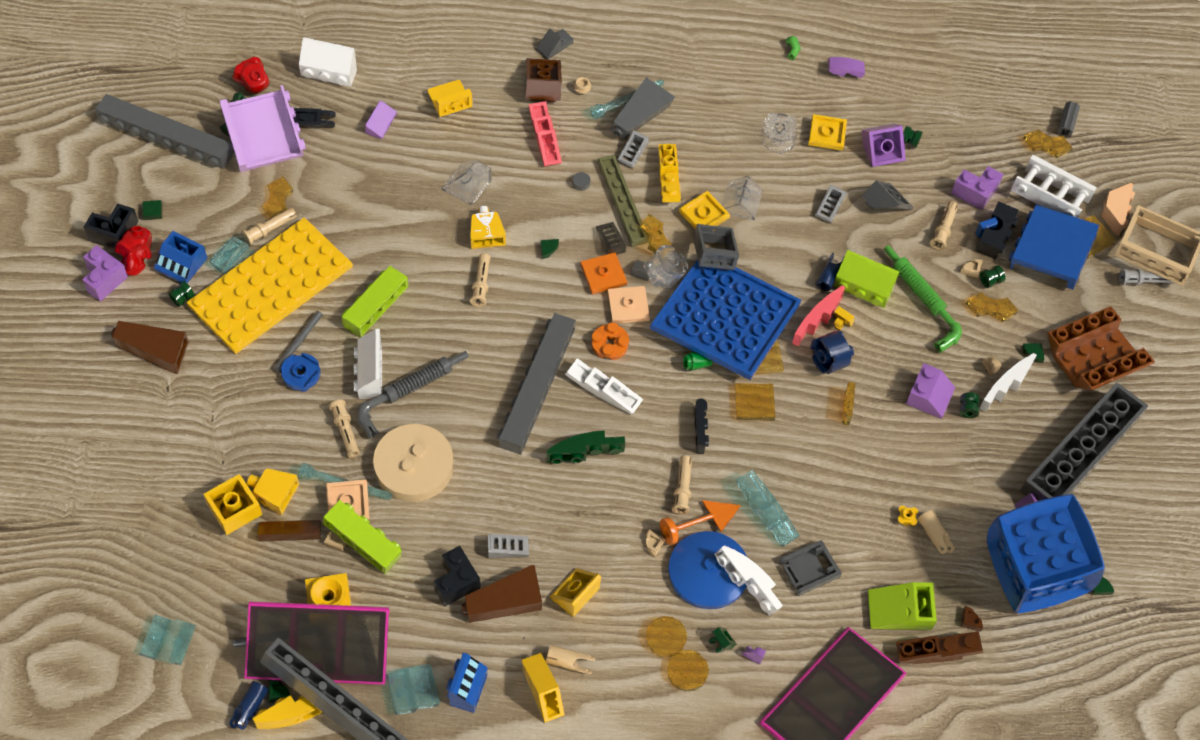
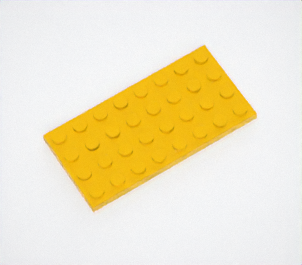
M304 217L190 299L187 305L237 354L351 269L353 264Z

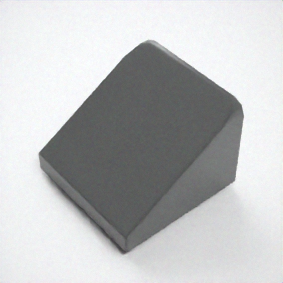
M636 260L631 269V276L648 281L654 265Z

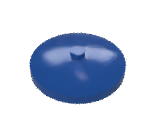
M712 531L697 532L681 540L674 548L668 566L670 583L678 596L690 605L702 609H719L734 603L743 594L747 586L744 583L738 587L736 583L732 582L728 572L717 562L714 554L720 548L726 546L747 557L742 547L736 541L724 534Z

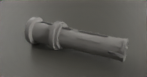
M1122 268L1119 273L1121 285H1126V283H1135L1136 285L1143 283L1175 284L1152 272H1144L1141 269L1127 270Z

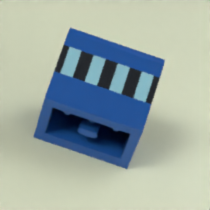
M172 231L161 245L154 269L179 283L185 281L188 284L207 260L205 248L203 245Z
M463 652L461 659L457 658L454 671L456 672L454 678H450L446 688L448 690L447 697L450 700V706L474 713L488 676V667Z

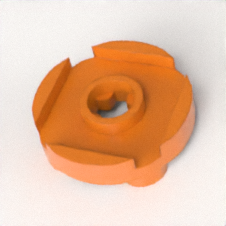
M611 322L602 325L592 334V350L598 357L617 360L626 354L629 346V336L618 324ZM608 339L614 340L613 345L611 343L606 344Z

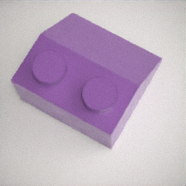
M894 123L862 129L863 147L872 167L906 161L902 125Z
M923 363L906 404L942 419L955 386L942 370Z

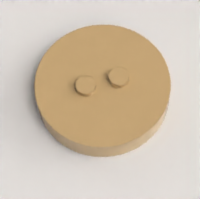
M407 424L389 431L379 441L373 457L375 476L379 485L390 496L402 501L418 502L436 496L447 486L453 474V452L448 440L436 429L422 424Z

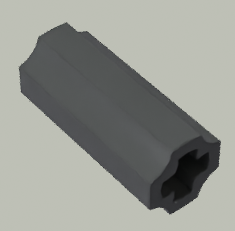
M1066 102L1057 130L1060 136L1066 138L1072 136L1080 109L1078 103Z

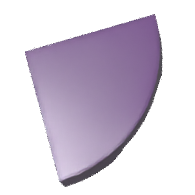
M747 646L742 655L761 664L766 651L759 647H756L754 650Z

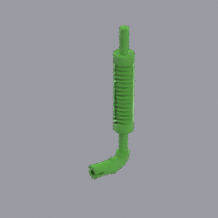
M889 245L886 246L884 251L895 263L893 269L899 271V276L919 296L918 298L930 309L931 313L934 316L940 315L950 326V332L946 334L947 336L934 343L935 349L940 348L938 352L942 353L950 346L956 345L961 338L962 328L959 322H955L945 310L947 304L919 274L915 267L910 264L906 257L900 258Z

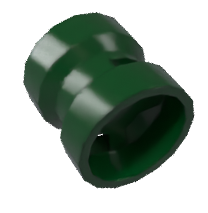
M906 126L903 131L904 144L909 143L912 147L917 148L923 132L919 130L914 131L911 127Z
M999 265L992 267L991 270L986 269L980 272L981 283L987 289L993 287L995 283L1000 284L1006 280L1005 272Z
M185 281L178 284L176 289L168 291L170 299L178 307L182 306L185 300L192 299L195 296L193 290Z
M972 392L963 393L960 396V403L962 404L960 415L964 418L978 417L980 396Z

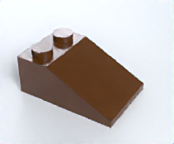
M526 58L525 99L531 101L546 100L548 102L560 101L562 87L561 60Z

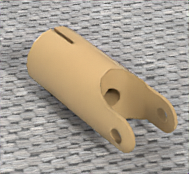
M930 510L922 514L918 521L934 546H936L941 554L946 552L952 553L954 546L935 512Z
M550 645L546 663L592 674L591 670L580 667L576 660L587 659L594 661L595 657Z

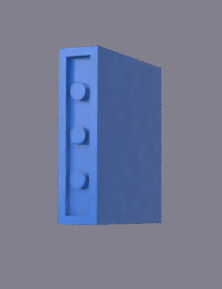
M1036 205L1033 211H1029L1026 220L1028 224L1023 225L1020 233L1023 234L1022 237H1018L1016 240V250H1012L1008 260L1011 261L1010 269H1013L1016 263L1067 280L1066 288L1074 290L1096 238L1099 225Z

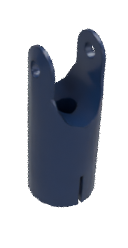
M834 253L829 257L815 283L822 291L823 289L824 291L831 290L842 264V261L838 264L831 263Z
M255 681L251 682L230 719L229 724L232 728L238 726L239 729L244 730L269 691L264 685Z

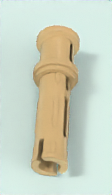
M950 201L947 203L941 223L934 230L935 236L931 239L930 245L936 250H944L946 248V240L951 235L950 227L959 207L956 202Z
M289 208L264 223L258 222L249 230H243L242 235L245 241L252 245L254 241L261 237H267L268 233L296 219L297 215L293 208Z
M486 253L479 255L476 282L472 285L473 296L470 298V303L476 307H483L487 303L485 297L489 290L487 277L491 256Z
M336 400L329 404V410L333 412V421L339 427L348 453L347 455L349 458L358 456L360 451L350 426L351 417L347 414L345 400Z
M681 456L677 489L673 493L675 502L672 506V512L686 515L690 512L688 502L691 498L689 483L692 458L690 456Z

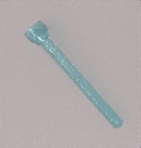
M662 79L654 82L660 87L664 85ZM636 90L607 104L591 106L592 116L596 120L603 117L606 111L628 102Z
M302 463L298 477L304 480L315 478L329 483L350 481L316 471L312 465ZM368 486L369 495L386 500L392 498L390 492Z

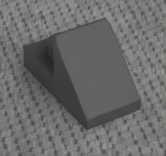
M549 29L536 50L546 59H550L572 45L574 39L563 29L556 33Z

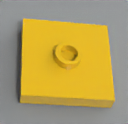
M812 114L808 145L843 151L847 119Z
M708 191L679 208V213L695 230L697 224L718 226L730 218L728 211Z

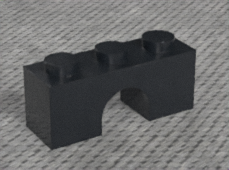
M998 201L991 218L995 217L998 221L997 230L985 228L975 251L994 259L997 258L998 253L1002 254L1007 245L1004 241H1009L1013 232L1010 228L1011 226L1015 228L1019 217H1016L1019 209Z

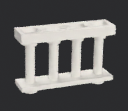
M1032 155L1025 169L1028 172L1024 179L1017 176L1011 191L1042 207L1078 218L1083 210L1079 208L1082 201L1088 204L1097 187ZM1034 176L1044 181L1040 187L1031 183ZM1050 184L1060 189L1056 195L1046 191ZM1066 193L1076 197L1072 204L1062 199Z

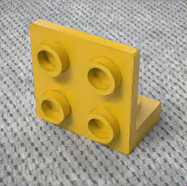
M460 80L428 89V94L439 117L472 107V93L470 89H464Z

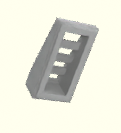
M633 130L617 161L634 168L649 143V137ZM634 141L641 143V146L634 143ZM631 146L636 147V148H638V151H637V150H634V149H632V148H630V147H631ZM630 151V152H632V153H634V154H636V155L633 156V155H631V154H629V153H627V152ZM624 156L633 159L632 162L623 159Z
M830 185L815 216L832 223L847 192ZM830 195L839 198V200L830 197ZM827 200L835 203L836 206L828 203ZM826 205L834 210L831 211L829 209L824 208V206ZM821 211L831 214V216L828 217L826 215L821 214Z
M488 534V558L529 557L528 536ZM502 543H506L507 549H503ZM511 543H515V550H511ZM519 543H523V551L519 550ZM494 544H498V549H494Z

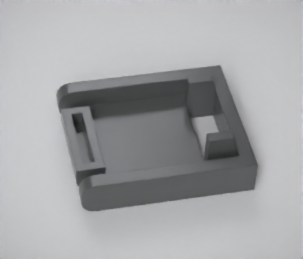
M822 540L784 556L779 560L781 565L788 563L783 566V569L794 589L799 588L797 590L799 596L840 578L842 574ZM820 554L823 555L829 565L826 572L816 557Z

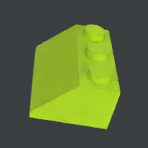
M847 250L837 273L834 287L844 286L845 292L855 295L859 299L869 301L875 306L885 308L893 292L899 271Z

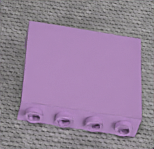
M280 85L281 90L231 103H228L227 99L220 100L221 110L240 172L303 156V150L306 149L303 139L299 138L298 133H301L298 122H294L293 117H296L293 106H289L288 101H291L288 90H284L283 85Z

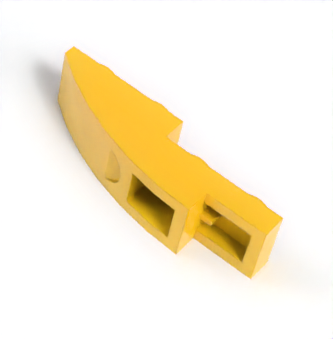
M658 144L662 202H680L681 193L676 144Z
M290 695L287 698H280L269 709L260 710L256 717L253 718L257 729H275L304 722L323 712L302 695L296 702H294Z

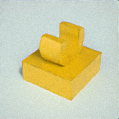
M840 306L837 307L834 312L837 318L834 322V327L839 330L845 324L851 327L855 322L854 316Z

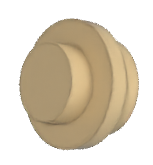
M580 77L574 82V89L580 94L588 93L591 90V83L587 78Z

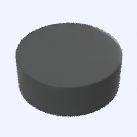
M584 172L576 173L573 176V187L580 191L588 189L591 180L590 176Z

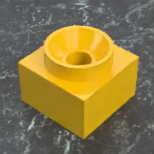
M240 474L203 494L208 507L226 535L263 515L260 504Z
M347 573L305 579L308 604L352 606ZM309 612L311 625L322 626L338 623V614ZM347 614V621H354L353 614Z

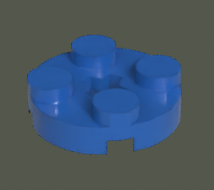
M306 353L289 356L281 367L284 383L289 388L305 392L313 387L321 375L317 359ZM305 369L304 374L298 375L297 370Z

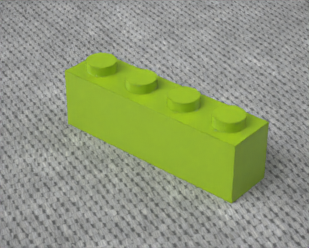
M392 266L381 271L375 282L370 283L366 291L355 299L354 304L343 312V327L361 338L408 288V277Z
M339 500L323 517V524L385 575L401 558L402 550L400 545L393 540H388L381 529H375L371 526L370 521L365 516H359L354 512V508L349 503H343Z

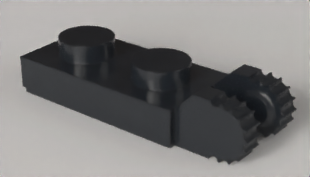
M294 108L296 117H293L295 123L298 122L299 127H335L333 121L321 120V117L335 118L336 113L334 111L316 108Z
M701 398L697 399L694 410L697 454H704L705 447H709V435H705V430H708V418H705L708 406L707 401Z

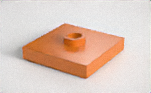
M616 252L580 262L592 295L608 291V289L627 286V279Z

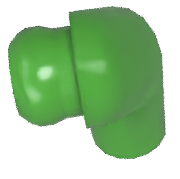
M791 36L787 37L786 43H788L787 46H791L788 58L794 60L801 47L797 37Z

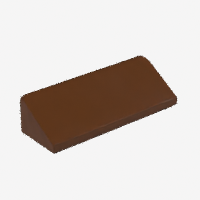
M321 520L259 522L258 539L259 542L321 539Z

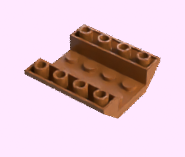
M1111 306L1048 332L1055 361L1077 388L1091 391L1155 363L1145 348L1135 351L1118 329L1122 319Z

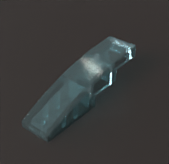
M753 470L735 480L755 514L758 513L767 529L772 530L781 547L800 536L780 504Z

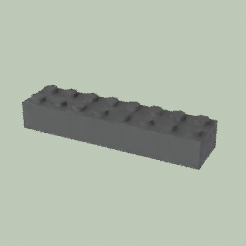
M1117 382L1027 478L1020 491L1026 496L1033 493L1037 501L1072 494L1142 417L1148 405Z

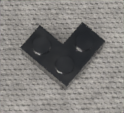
M117 203L109 218L92 212L83 227L88 240L115 248L116 243L122 239L125 232L130 227L136 226L139 221L134 208Z
M461 546L442 554L443 566L448 574L434 580V590L443 606L446 607L479 589L480 577Z

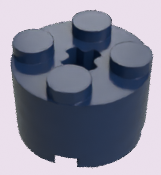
M840 330L815 338L810 345V349H814L815 355L812 356L814 364L822 373L827 372V374H831L848 367L851 363V357L854 356L853 347L848 345L843 332Z

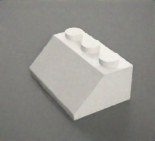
M303 38L299 60L300 74L306 78L351 87L357 72L355 50L347 46Z
M375 329L359 338L358 347H354V358H358V363L354 364V375H357V380H354V392H358L359 399H374L382 395V344L380 329Z

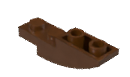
M979 631L939 638L937 635L896 642L900 663L947 662L962 660L964 656L983 653Z

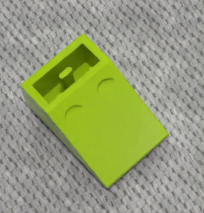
M911 582L868 590L870 629L932 631L937 622L933 583Z

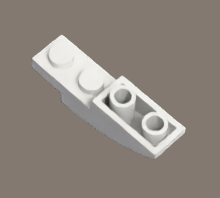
M723 546L714 554L717 562L728 572L731 581L736 583L738 587L745 583L750 594L755 596L762 610L767 612L769 616L783 606L771 591L776 584L752 560L726 546Z

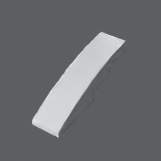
M1033 353L1009 369L993 385L979 409L987 412L994 399L1002 402L1009 388L1017 391L1037 355Z
M578 358L565 374L597 397L631 415L643 400L613 376L609 378L595 367L592 370Z

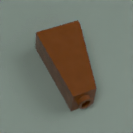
M118 321L111 333L116 347L174 374H178L189 342L186 332Z
M530 565L466 595L465 604H462L463 616H468V622L472 623L542 610V599L535 565Z

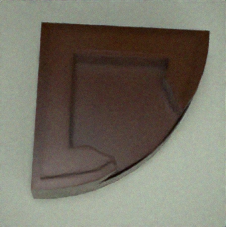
M964 606L961 627L982 631V620L972 608Z

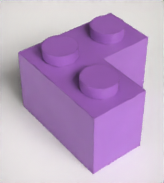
M988 166L981 177H978L964 169L955 181L951 194L983 210L999 188L1004 174Z
M98 245L83 256L87 269L91 272L82 280L87 292L100 302L128 278L124 265Z

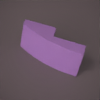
M829 57L828 71L835 75L844 77L846 73H849L859 78L865 75V66L862 61L845 57Z

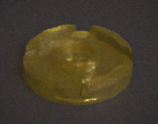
M662 616L656 618L649 624L646 630V643L650 650L660 657H673L680 653L686 645V629L679 620L673 617Z
M681 650L669 660L667 667L668 679L679 690L686 692L696 691L704 685L708 678V663L697 651Z

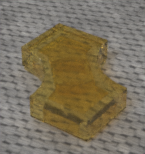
M1039 129L1025 134L1023 137L1033 152L1039 150L1046 151L1056 158L1073 150L1064 136H1048Z
M283 176L268 184L270 198L262 208L270 219L288 210L286 200L294 192L292 186Z
M648 214L639 228L648 237V249L663 258L672 244L663 233L664 223Z
M980 292L966 301V305L977 317L990 315L998 318L1001 322L1010 319L1019 312L1008 297L992 299Z

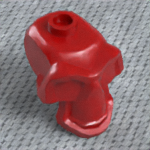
M253 56L236 65L232 78L238 84L243 85L248 92L258 94L268 88L269 78L264 71V65L260 58Z
M141 226L130 227L122 239L116 243L115 252L123 256L121 263L124 265L127 275L136 276L141 273L146 266L144 258L150 259L152 257L150 250L152 233L147 228Z

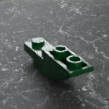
M605 430L572 436L547 450V463H580L586 461V454L600 455L601 453H610L615 455L625 451V436L605 437Z

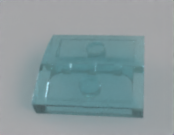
M233 236L209 263L225 275L256 251L250 249L247 243Z
M155 614L139 655L170 664L182 665L196 625L179 619L173 621Z
M431 664L387 673L386 677L395 715L415 713L417 709L438 707L440 704Z

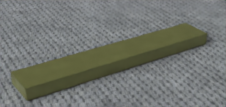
M615 154L598 158L597 163L631 247L649 243L648 235Z

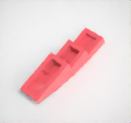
M546 101L529 104L532 125L544 167L562 164L555 129H553Z
M840 286L827 295L811 310L795 332L792 344L799 346L806 332L814 335L820 322L829 323L843 297L844 286Z

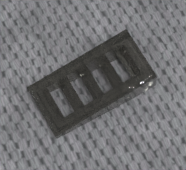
M614 222L596 226L607 254L616 252V255L626 252V244Z

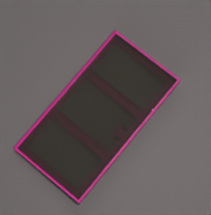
M250 601L248 605L244 679L281 680L260 663L264 653L277 638H280L336 683L385 685L389 607Z
M847 627L759 723L778 740H849L903 680L907 672L858 633Z

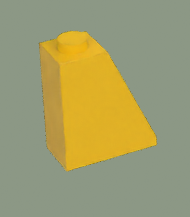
M539 653L521 660L524 675L544 722L546 723L564 716L559 686L542 654Z

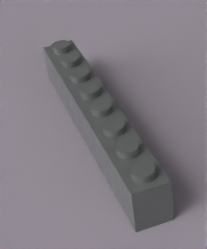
M106 94L95 108L98 120L101 123L112 125L119 130H125L134 136L143 137L149 142L158 143L167 149L171 148L182 155L186 154L198 161L209 163L213 167L224 169L234 155L232 143L111 95Z
M554 313L552 319H548L545 327L547 331L545 335H541L539 340L540 347L538 350L535 349L533 353V363L528 365L526 369V379L520 382L518 388L519 395L513 398L511 407H513L512 411L506 414L504 423H506L505 427L499 430L497 436L499 448L522 455L574 334L575 319Z
M277 638L264 653L260 661L262 665L357 740H408L280 638Z

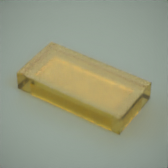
M849 382L845 390L842 423L844 425L850 424L853 415L856 384L854 382Z

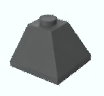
M876 180L862 195L866 200V205L871 209L912 210L914 208L891 183Z

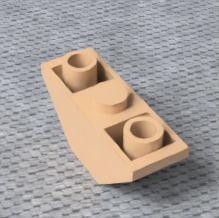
M1132 183L1110 191L1104 201L1101 216L1114 234L1118 236L1122 229L1125 230L1129 220L1126 219V216H1129L1132 208L1129 202H1132L1135 194L1132 191L1134 185Z

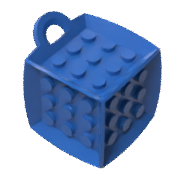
M1073 494L1036 501L997 516L988 530L987 545L994 569L1011 607L1017 614L1055 606L1092 591L1102 579L1105 565L1099 545L1081 505Z

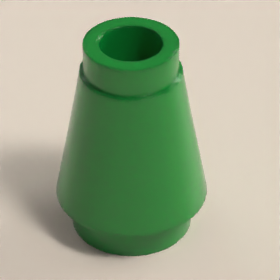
M689 352L683 357L684 368L689 371L712 366L713 361L698 353Z

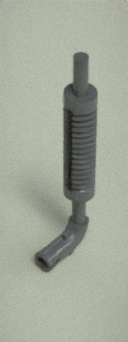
M464 351L448 360L446 357H442L437 362L434 361V363L428 364L421 368V370L419 369L418 372L415 371L411 375L405 376L399 382L396 381L392 385L384 387L382 395L368 402L364 401L359 406L356 417L358 425H361L367 438L371 439L373 438L372 434L375 437L379 433L371 421L370 409L387 400L392 404L398 398L401 399L408 395V393L411 394V391L414 392L418 388L420 389L421 386L424 387L427 383L430 384L437 380V378L439 379L440 376L443 377V374H449L452 372L453 365L469 358L468 353Z

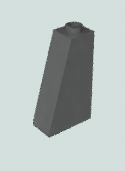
M646 77L613 121L610 130L617 137L627 138L632 134L633 130L637 131L669 108L675 96Z

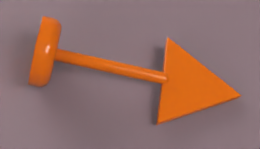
M702 500L709 512L708 515L677 526L671 518H662L660 520L661 534L666 539L668 545H673L678 541V530L711 518L720 532H722L741 505Z

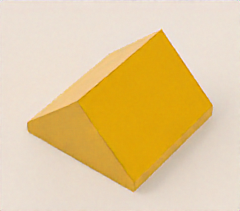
M575 568L549 597L574 617L600 589L601 576L597 573Z

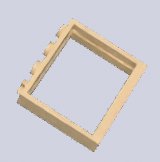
M1138 205L1114 256L1184 286L1200 251V232ZM1135 223L1193 248L1186 266L1127 241Z

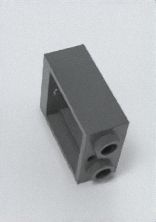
M697 224L693 241L699 266L735 270L739 252L733 228ZM704 242L724 244L725 250L706 248Z

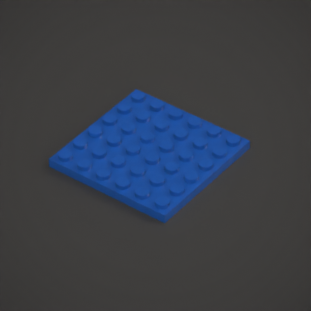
M697 260L653 320L650 329L751 380L800 306L801 299L735 267V270L699 266Z

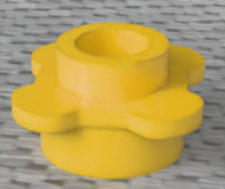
M904 505L900 506L898 509L900 512L898 522L906 526L916 525L918 522L916 519L918 509L915 507L907 508Z

